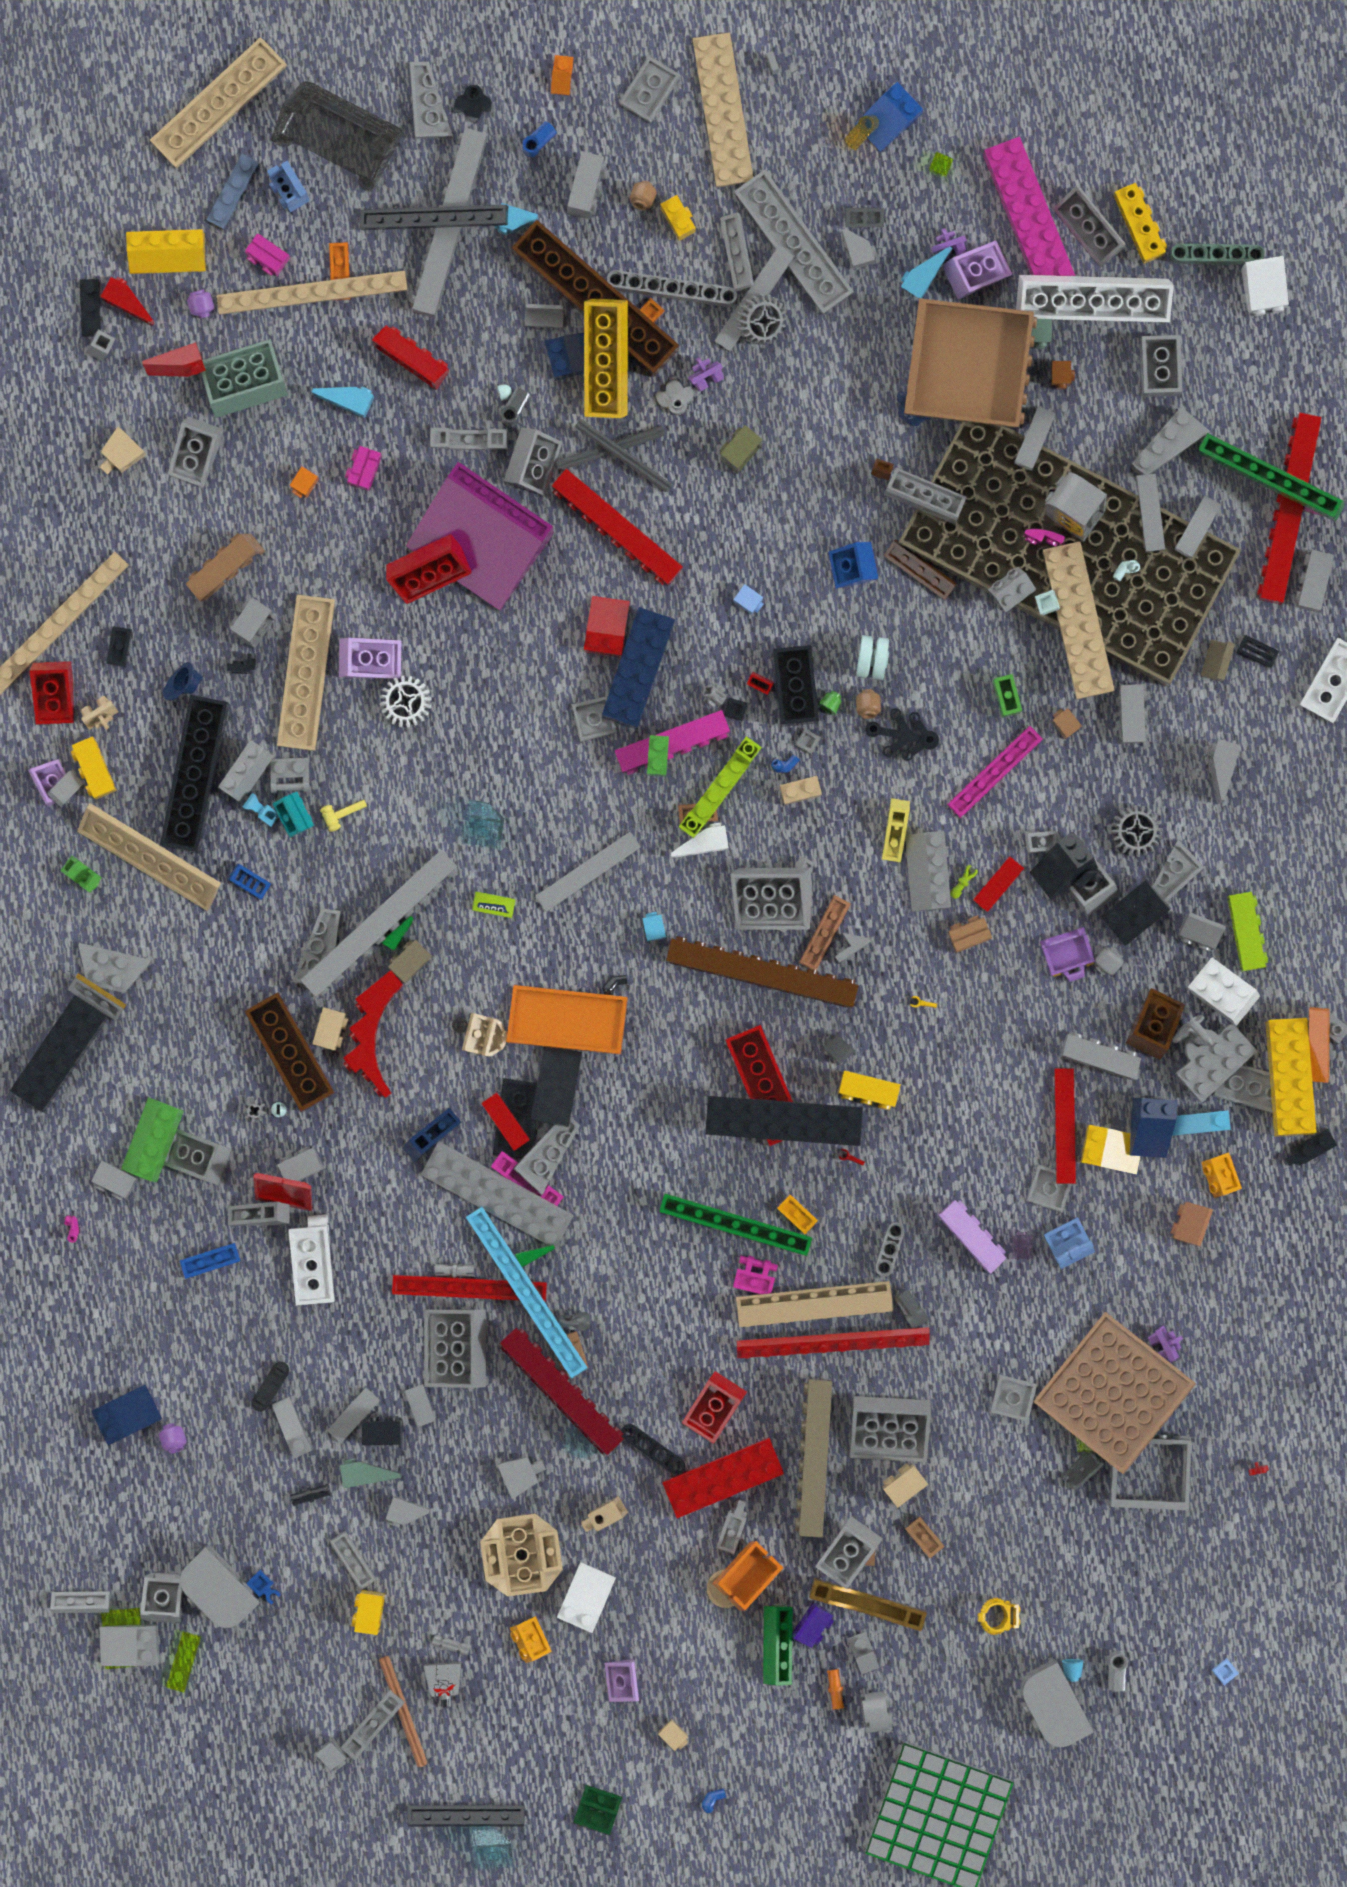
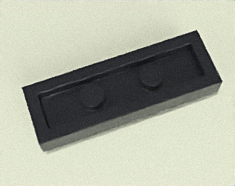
M80 279L82 337H93L98 329L101 331L99 279Z

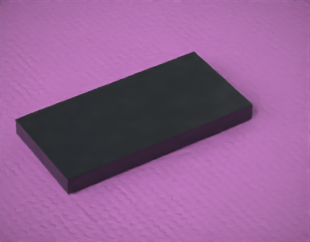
M544 1047L531 1121L569 1127L582 1052Z
M503 1078L501 1099L530 1140L514 1151L496 1126L493 1155H499L503 1151L510 1157L523 1158L532 1149L536 1121H531L537 1083Z

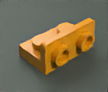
M1229 1152L1201 1162L1203 1173L1206 1175L1209 1183V1190L1214 1198L1242 1189Z
M536 1616L510 1627L511 1638L517 1644L519 1656L525 1663L532 1662L552 1652Z

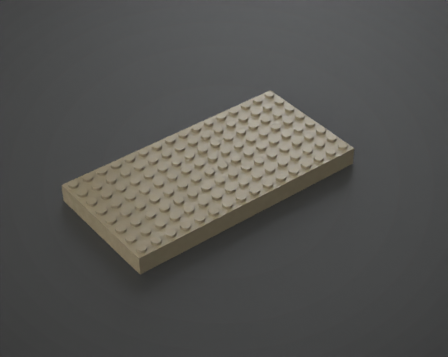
M962 422L931 480L932 483L966 496L956 524L916 509L898 544L988 593V589L992 587L994 582L1004 578L1010 570L1019 567L1027 574L1036 590L1014 607L1060 630L1056 611L1041 615L1035 596L1051 591L1042 550L1053 548L1054 546L1046 543L1044 538L1040 544L1036 543V545H1033L1025 540L1026 537L1023 534L1028 529H1041L1064 536L1065 539L1062 545L1081 542L1106 655L1169 687L1241 549L1206 532L1191 559L1174 549L1190 522L1160 507L1165 550L1145 552L1138 495L1044 446L1040 450L1032 471L1014 464L1025 436L1008 427ZM1068 472L1082 477L1107 494L1106 511L1084 542L1058 525L1046 514L1045 499L1051 491L1055 492L1057 482L1062 476L1065 477ZM1135 560L1140 564L1138 572L1125 573L1120 582L1112 577L1123 561Z

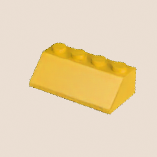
M203 229L126 232L130 274L206 271L205 233Z

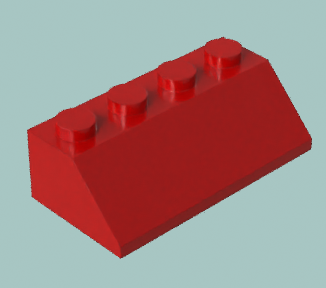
M386 325L373 337L372 342L376 349L435 390L438 389L449 373L447 363L441 359L436 360L431 357L432 353L427 349L423 348L421 350L416 346L417 343L410 337L405 339L400 335L401 331L394 326L390 328Z
M452 534L386 565L387 582L406 604L472 574L463 549Z

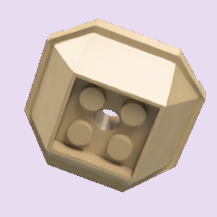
M536 1513L498 1518L480 1541L485 1580L506 1596L547 1591L563 1570L558 1531ZM520 1549L527 1552V1558L524 1560L519 1559L516 1555V1552Z

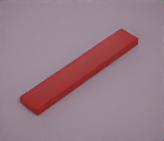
M1055 1068L1056 1184H1076L1074 1068Z

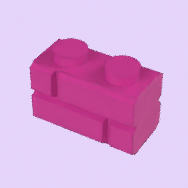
M256 234L245 250V254L248 256L246 259L254 265L258 263L263 266L262 270L270 276L272 274L278 276L290 259L289 254L260 234Z
M359 446L358 450L355 449L351 458L354 461L352 468L348 467L345 474L347 483L370 491L382 454L363 446Z

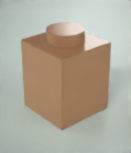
M1062 708L1053 715L1054 719L1051 721L1065 740L1082 727L1068 708L1065 711Z

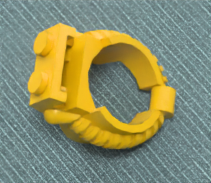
M1000 1598L989 1599L982 1606L981 1612L978 1613V1622H981L982 1629L990 1635H998L1001 1632L1003 1633L1004 1630L1009 1631L1010 1628H1019L1020 1607L1018 1604H1011L1008 1600L1004 1602ZM999 1605L1003 1610V1620L1000 1625L991 1628L987 1621H985V1613L992 1606ZM1011 1607H1013V1624H1010Z

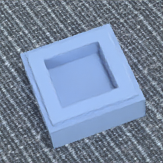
M1227 1658L1212 1669L1223 1685H1226L1239 1674Z

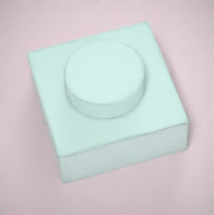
M1054 590L1035 596L1041 615L1060 609Z

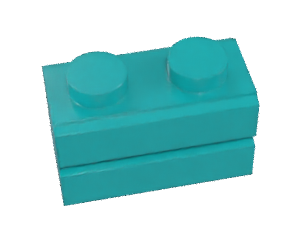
M298 792L287 795L272 804L289 838L314 826L312 818L308 814Z

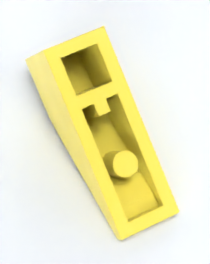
M891 798L882 860L901 862L910 801Z

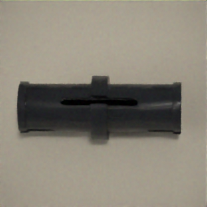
M328 1484L312 1489L309 1487L305 1491L290 1494L293 1506L308 1501L312 1503L315 1499L331 1496Z

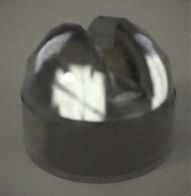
M462 1017L456 1018L452 1023V1028L456 1033H463L468 1027L466 1019ZM456 1023H465L464 1026L456 1027Z

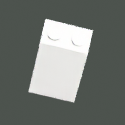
M580 1562L557 1618L593 1633L616 1577Z

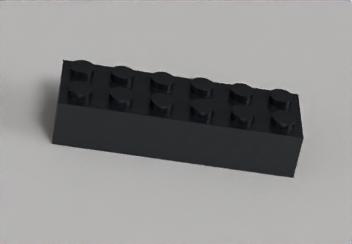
M74 995L10 1091L40 1112L45 1113L109 1016L77 995Z

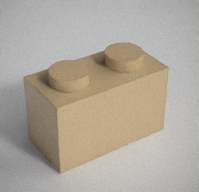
M817 776L783 784L779 787L784 806L822 795Z
M323 1007L313 1045L336 1051L337 1047L340 1048L343 1037L340 1035L342 1029L346 1030L349 1020L346 1018V1014Z

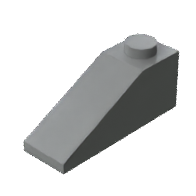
M268 1202L228 1206V1226L290 1224L289 1204Z
M290 1397L272 1404L294 1459L312 1451L313 1447Z

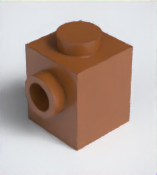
M1052 361L1051 387H1055L1056 390H1065L1067 387H1070L1071 381H1075V370H1071V361Z

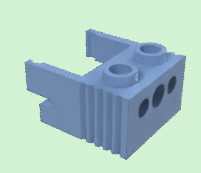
M288 161L282 163L280 167L276 165L267 171L271 180L269 185L274 194L279 193L281 197L279 202L284 210L288 208L291 213L310 201L306 190ZM284 189H290L286 193L283 192Z

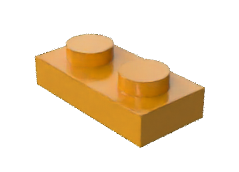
M791 1195L777 1207L804 1234L818 1221Z

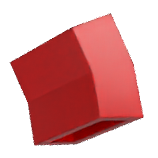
M752 672L747 685L768 695L774 682ZM753 677L770 685L768 690L751 682Z

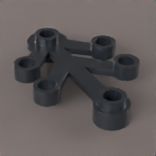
M898 708L891 710L890 717L896 721L902 731L880 727L877 722H870L865 728L866 734L872 738L883 735L900 739L891 746L884 747L883 755L887 758L892 757L894 752L911 741L919 743L910 750L906 749L902 752L901 757L904 761H910L915 754L923 749H935L939 744L938 735L926 729L917 712L910 713L908 719L910 723L915 724L920 734H915L911 731ZM898 711L899 717H893L892 712ZM913 714L918 716L917 721L911 720ZM871 726H875L877 728V731L875 733H872L870 731ZM932 737L933 743H927L926 738ZM890 748L892 754L887 755L885 749ZM905 752H909L911 754V757L909 759H906L904 757Z

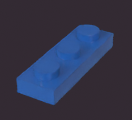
M236 1243L180 1260L184 1277L187 1279L240 1262L241 1259Z

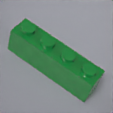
M764 1606L763 1684L774 1686L792 1685L793 1607Z

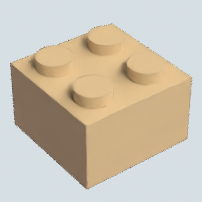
M906 1463L898 1470L900 1472L895 1477L891 1475L883 1481L885 1484L882 1486L883 1490L897 1508L928 1485L913 1464L908 1465Z

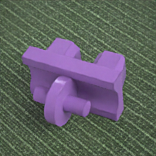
M943 228L941 229L942 235L937 236L936 240L937 242L944 240V243L931 248L932 254L935 253L936 255L950 246L953 247L955 255L958 256L966 253L964 243L966 238L964 235L950 240L949 238L955 236V232L947 233L946 229Z
M698 357L696 358L697 365L692 367L696 373L687 377L690 383L699 391H703L708 387L704 378L711 375L714 383L724 379L721 370L723 367L718 361L707 366L711 363L709 358L702 361Z
M1162 1326L1148 1337L1152 1346L1161 1343L1164 1350L1157 1353L1167 1361H1170V1363L1179 1357L1176 1350L1181 1349L1179 1341L1183 1339L1182 1335L1176 1337L1173 1331L1167 1333L1165 1327Z

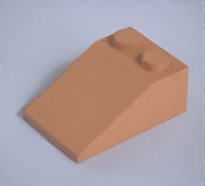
M1184 1202L1183 1205L1180 1204L1177 1211L1179 1216L1178 1222L1173 1223L1170 1231L1173 1234L1172 1238L1193 1246H1201L1213 1209L1189 1202Z

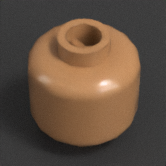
M649 181L637 182L632 188L629 199L634 208L646 210L652 207L657 192Z
M872 689L863 690L856 697L857 713L864 719L875 718L881 712L880 695Z

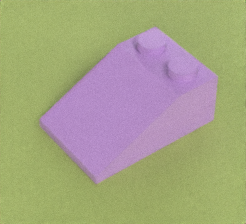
M997 241L953 257L942 265L958 300L1012 275Z
M364 638L340 639L339 677L401 679V641Z

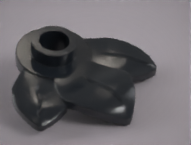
M478 85L468 86L464 94L457 97L454 104L455 113L465 112L467 118L472 123L480 119L482 111L491 112L492 110L490 98L483 94L481 87ZM473 91L477 92L475 98L470 96V93Z

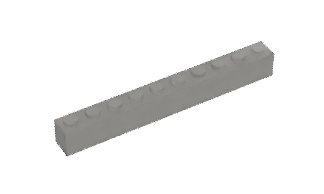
M465 128L464 133L460 132L458 138L460 147L458 151L455 150L452 161L455 164L453 169L450 168L447 180H450L449 185L444 187L442 193L444 202L439 207L468 206L488 138L486 133ZM462 227L432 228L433 240L428 242L426 252H429L427 260L423 259L421 270H423L422 278L418 277L417 295H413L410 304L413 307L414 313L436 318Z
M441 849L307 973L300 982L315 998L318 995L322 998L330 990L328 986L332 982L336 985L344 977L342 973L346 969L351 971L358 964L356 960L360 956L365 958L372 951L370 947L374 943L379 945L386 938L384 934L388 930L393 932L400 925L398 921L402 917L407 919L414 912L412 908L417 903L421 906L428 899L426 895L431 890L435 893L442 886L440 882L445 877L449 880L456 873L454 869L457 865Z

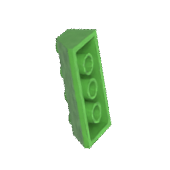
M148 1097L121 1169L157 1183L184 1110Z

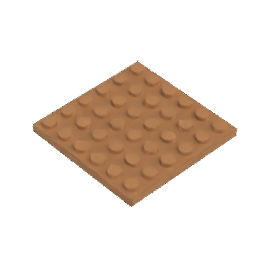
M1105 1312L1033 1402L1124 1475L1194 1388L1196 1383Z

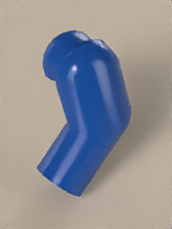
M793 754L787 761L773 760L771 766L777 773H788L800 759Z
M724 1788L706 1794L702 1801V1809L705 1813L713 1812L716 1800L726 1798Z

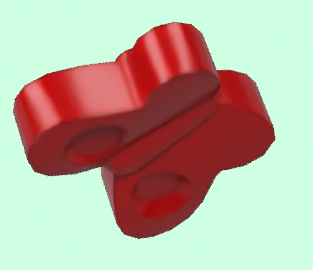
M1258 1462L1254 1463V1468H1249L1248 1470L1249 1476L1269 1471L1268 1465L1259 1466Z

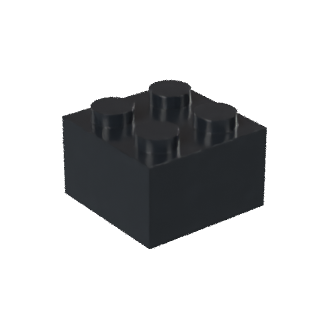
M368 1416L366 1420L362 1421V1446L401 1445L403 1443V1419L398 1420V1416H387L385 1420H379V1416Z

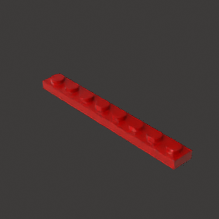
M393 1275L392 1294L519 1300L507 1280ZM532 1282L544 1302H546L547 1282Z

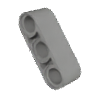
M893 1222L886 1229L875 1264V1271L880 1276H889L893 1271L904 1236V1227L900 1223ZM894 1225L899 1226L901 1230L900 1234L896 1237L890 1233V1229ZM887 1244H892L895 1247V1251L891 1255H887L884 1251ZM882 1262H886L889 1265V1270L886 1273H881L878 1269Z

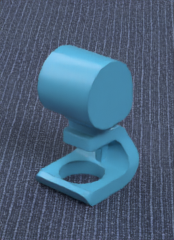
M254 793L250 795L242 806L244 809L254 810L258 813V818L270 827L279 817L277 812L268 804L263 806L259 803Z

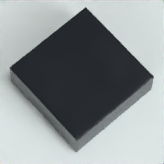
M729 698L724 716L743 721L747 702Z

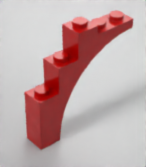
M392 970L355 998L358 1002L355 1006L361 1013L366 1012L367 1014L349 1028L351 1030L349 1034L356 1043L359 1041L361 1044L343 1058L346 1061L343 1064L349 1072L354 1071L357 1073L361 1069L364 1071L361 1073L368 1083L370 1081L374 1083L376 1087L373 1089L380 1098L382 1096L387 1098L392 1092L384 1082L378 1067L376 1057L378 1024L384 1009L392 997L404 986Z

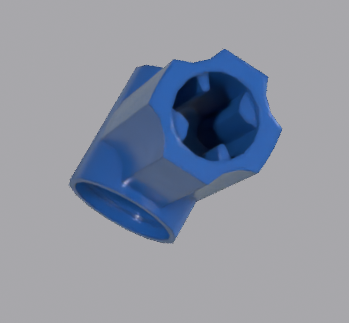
M545 121L530 136L523 140V153L527 157H535L557 134V131L550 123ZM532 143L536 146V148L534 150H529L526 148V146Z

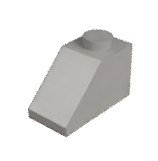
M843 229L841 234L852 269L873 264L877 253L875 247H871L870 241L847 229Z
M394 1496L386 1519L389 1520V1524L400 1527V1524L406 1525L429 1514L430 1508Z
M334 1738L316 1752V1756L330 1770L341 1768L346 1764L345 1759L348 1757Z

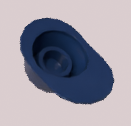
M185 662L170 676L163 689L164 698L172 701L181 694L194 693L203 676L193 669L190 662Z

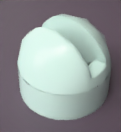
M505 384L497 386L501 401L511 396L512 389L510 386Z
M276 1102L272 1105L271 1112L275 1117H283L287 1112V1108L284 1103ZM277 1105H280V1115L277 1114Z

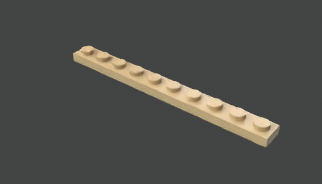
M398 271L217 295L219 315L408 291L406 272Z
M116 552L0 667V695L129 566Z

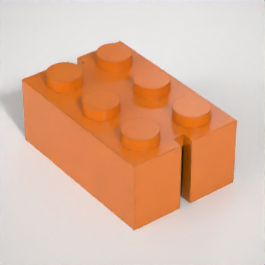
M750 1541L712 1583L724 1596H729L727 1599L739 1611H745L784 1568L772 1556H766L768 1552L757 1541Z

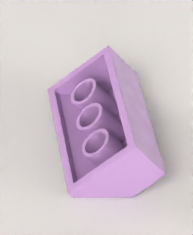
M952 1201L937 1216L986 1272L991 1274L1006 1259L1004 1256L1005 1250L999 1244L995 1246L991 1241L993 1239L991 1234L986 1229L984 1231L980 1229L978 1225L981 1223L974 1215L970 1217L965 1212L968 1208L961 1201Z

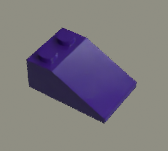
M813 1601L792 1632L793 1638L811 1648L814 1644L817 1646L823 1638L821 1634L824 1629L828 1630L833 1624L834 1620L832 1617L834 1615Z

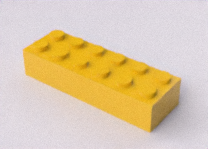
M589 299L584 302V417L623 418L628 415V300Z
M1307 1018L1268 1020L1265 1022L1274 1137L1313 1135L1317 1132Z

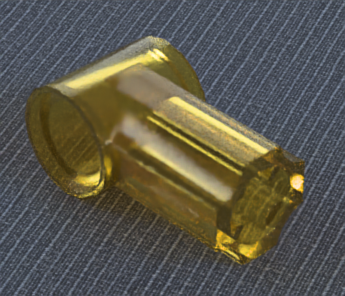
M872 114L861 117L857 125L844 138L845 143L856 151L870 134L878 128V118ZM866 119L872 122L870 129L865 126Z

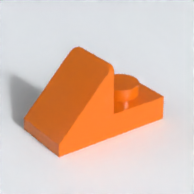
M555 55L551 94L570 96L574 57Z

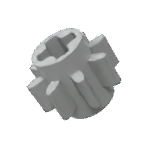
M715 682L713 685H707L703 690V696L705 697L703 701L713 708L716 705H722L726 699V695L723 693L726 689Z
M258 1099L255 1100V1104L248 1101L249 1107L243 1108L248 1114L244 1118L251 1117L252 1123H255L256 1118L263 1121L262 1114H267L262 1109L265 1107V1104L258 1105ZM252 1107H259L258 1116L251 1115Z

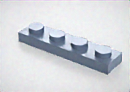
M241 154L207 218L208 222L224 230L259 165L258 161Z

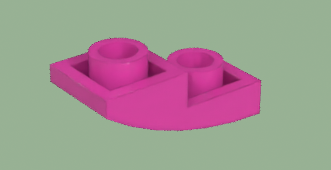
M1028 529L1023 534L1026 537L1025 540L1033 545H1036V543L1040 544L1044 538L1046 543L1056 547L1057 545L1061 546L1065 539L1060 534L1041 529Z

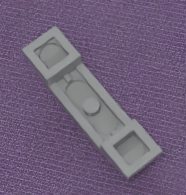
M1040 406L1037 407L1014 464L1032 471L1056 413Z
M430 428V447L454 450L507 449V430Z
M1204 496L1174 550L1191 559L1221 504Z
M389 1690L341 1746V1749L356 1760L405 1702Z

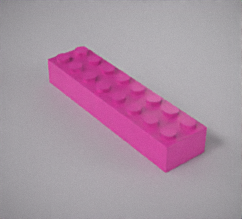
M1020 136L984 150L983 157L1030 275L1075 276Z

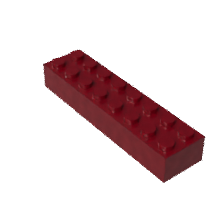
M515 1328L499 1343L498 1347L604 1457L608 1456L624 1440L621 1437L623 1435L621 1430L616 1426L613 1428L608 1423L610 1419L603 1412L599 1414L594 1409L596 1407L595 1403L590 1398L586 1400L581 1395L583 1391L576 1384L572 1386L568 1382V1375L563 1370L559 1372L554 1367L556 1363L549 1356L545 1358L541 1354V1347L536 1342L532 1344L528 1340L529 1335L522 1328L520 1330Z

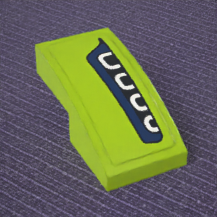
M475 892L472 911L512 918L516 899Z

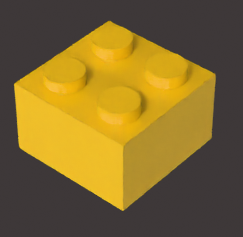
M362 1590L360 1594L356 1595L354 1607H358L357 1613L353 1615L351 1625L355 1627L354 1632L378 1635L385 1593Z

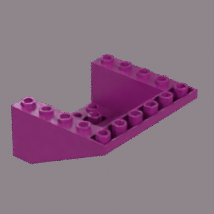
M457 462L407 542L406 547L414 552L452 534L461 545L472 571V574L456 582L501 611L553 536L554 529L552 525L460 462Z

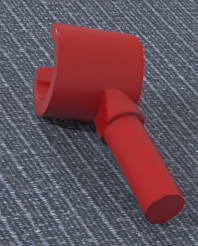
M841 1149L847 1152V1157L841 1158L838 1156L839 1159L843 1161L850 1160L862 1166L864 1165L865 1161L850 1155L848 1150Z

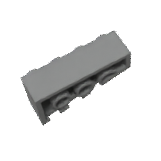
M1180 407L1134 460L1130 468L1138 475L1153 474L1206 437L1210 431L1183 407Z

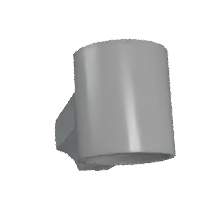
M1113 1651L1108 1656L1107 1689L1121 1692L1125 1691L1127 1659L1120 1651ZM1122 1657L1121 1664L1114 1665V1658Z

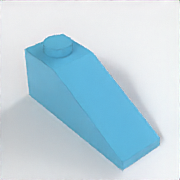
M949 246L910 272L906 271L901 279L903 282L901 287L916 297L922 298L953 248Z
M357 387L313 388L312 390L314 396L363 418L366 417L374 399L373 394H371L372 391L365 387H361V389Z
M1229 1110L1177 1116L1172 1136L1231 1130Z

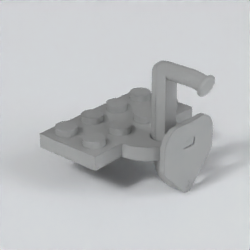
M1203 1015L1193 1017L1189 1022L1180 1027L1172 1038L1173 1043H1177L1183 1038L1186 1039L1184 1051L1188 1062L1175 1075L1200 1103L1208 1098L1257 1052L1231 1022L1218 1034L1212 1030L1204 1029L1200 1025L1204 1019Z

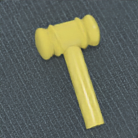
M362 800L337 812L332 810V805H327L321 808L320 812L327 827H329L328 830L333 832L341 827L338 819L365 808L367 805L365 800Z

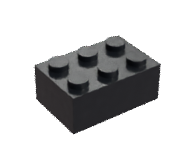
M1146 879L1105 912L1101 918L1126 946L1166 914L1171 907Z

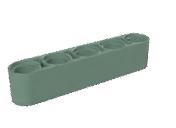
M1180 243L1172 248L1170 259L1175 264L1244 265L1245 262L1263 259L1265 251L1260 245ZM1198 250L1202 253L1203 257L1196 258L1193 252ZM1174 251H1182L1184 257H1176ZM1219 251L1222 257L1217 259L1213 256L1212 252ZM1237 251L1241 257L1235 259L1232 257L1231 252ZM1256 251L1260 258L1253 259L1250 253Z

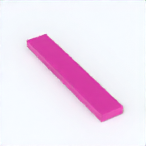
M1031 726L1024 730L947 804L950 809L961 818L1043 740L1041 736Z

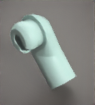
M1135 560L1123 561L1112 577L1120 582L1125 573L1138 572L1140 564Z

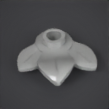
M671 379L667 383L666 391L656 393L659 405L669 408L675 415L683 414L687 410V404L694 397L692 386L683 388L681 383L675 379ZM676 403H681L680 406H675Z

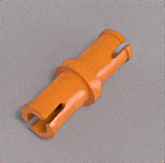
M839 1669L828 1670L830 1687L828 1692L831 1694L832 1710L845 1708Z

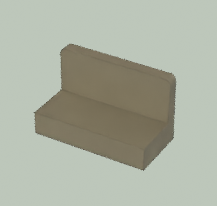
M1212 639L1201 676L1223 682L1235 643H1223Z

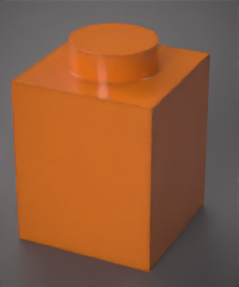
M301 466L289 486L293 489L292 493L299 498H302V496L307 498L319 478Z

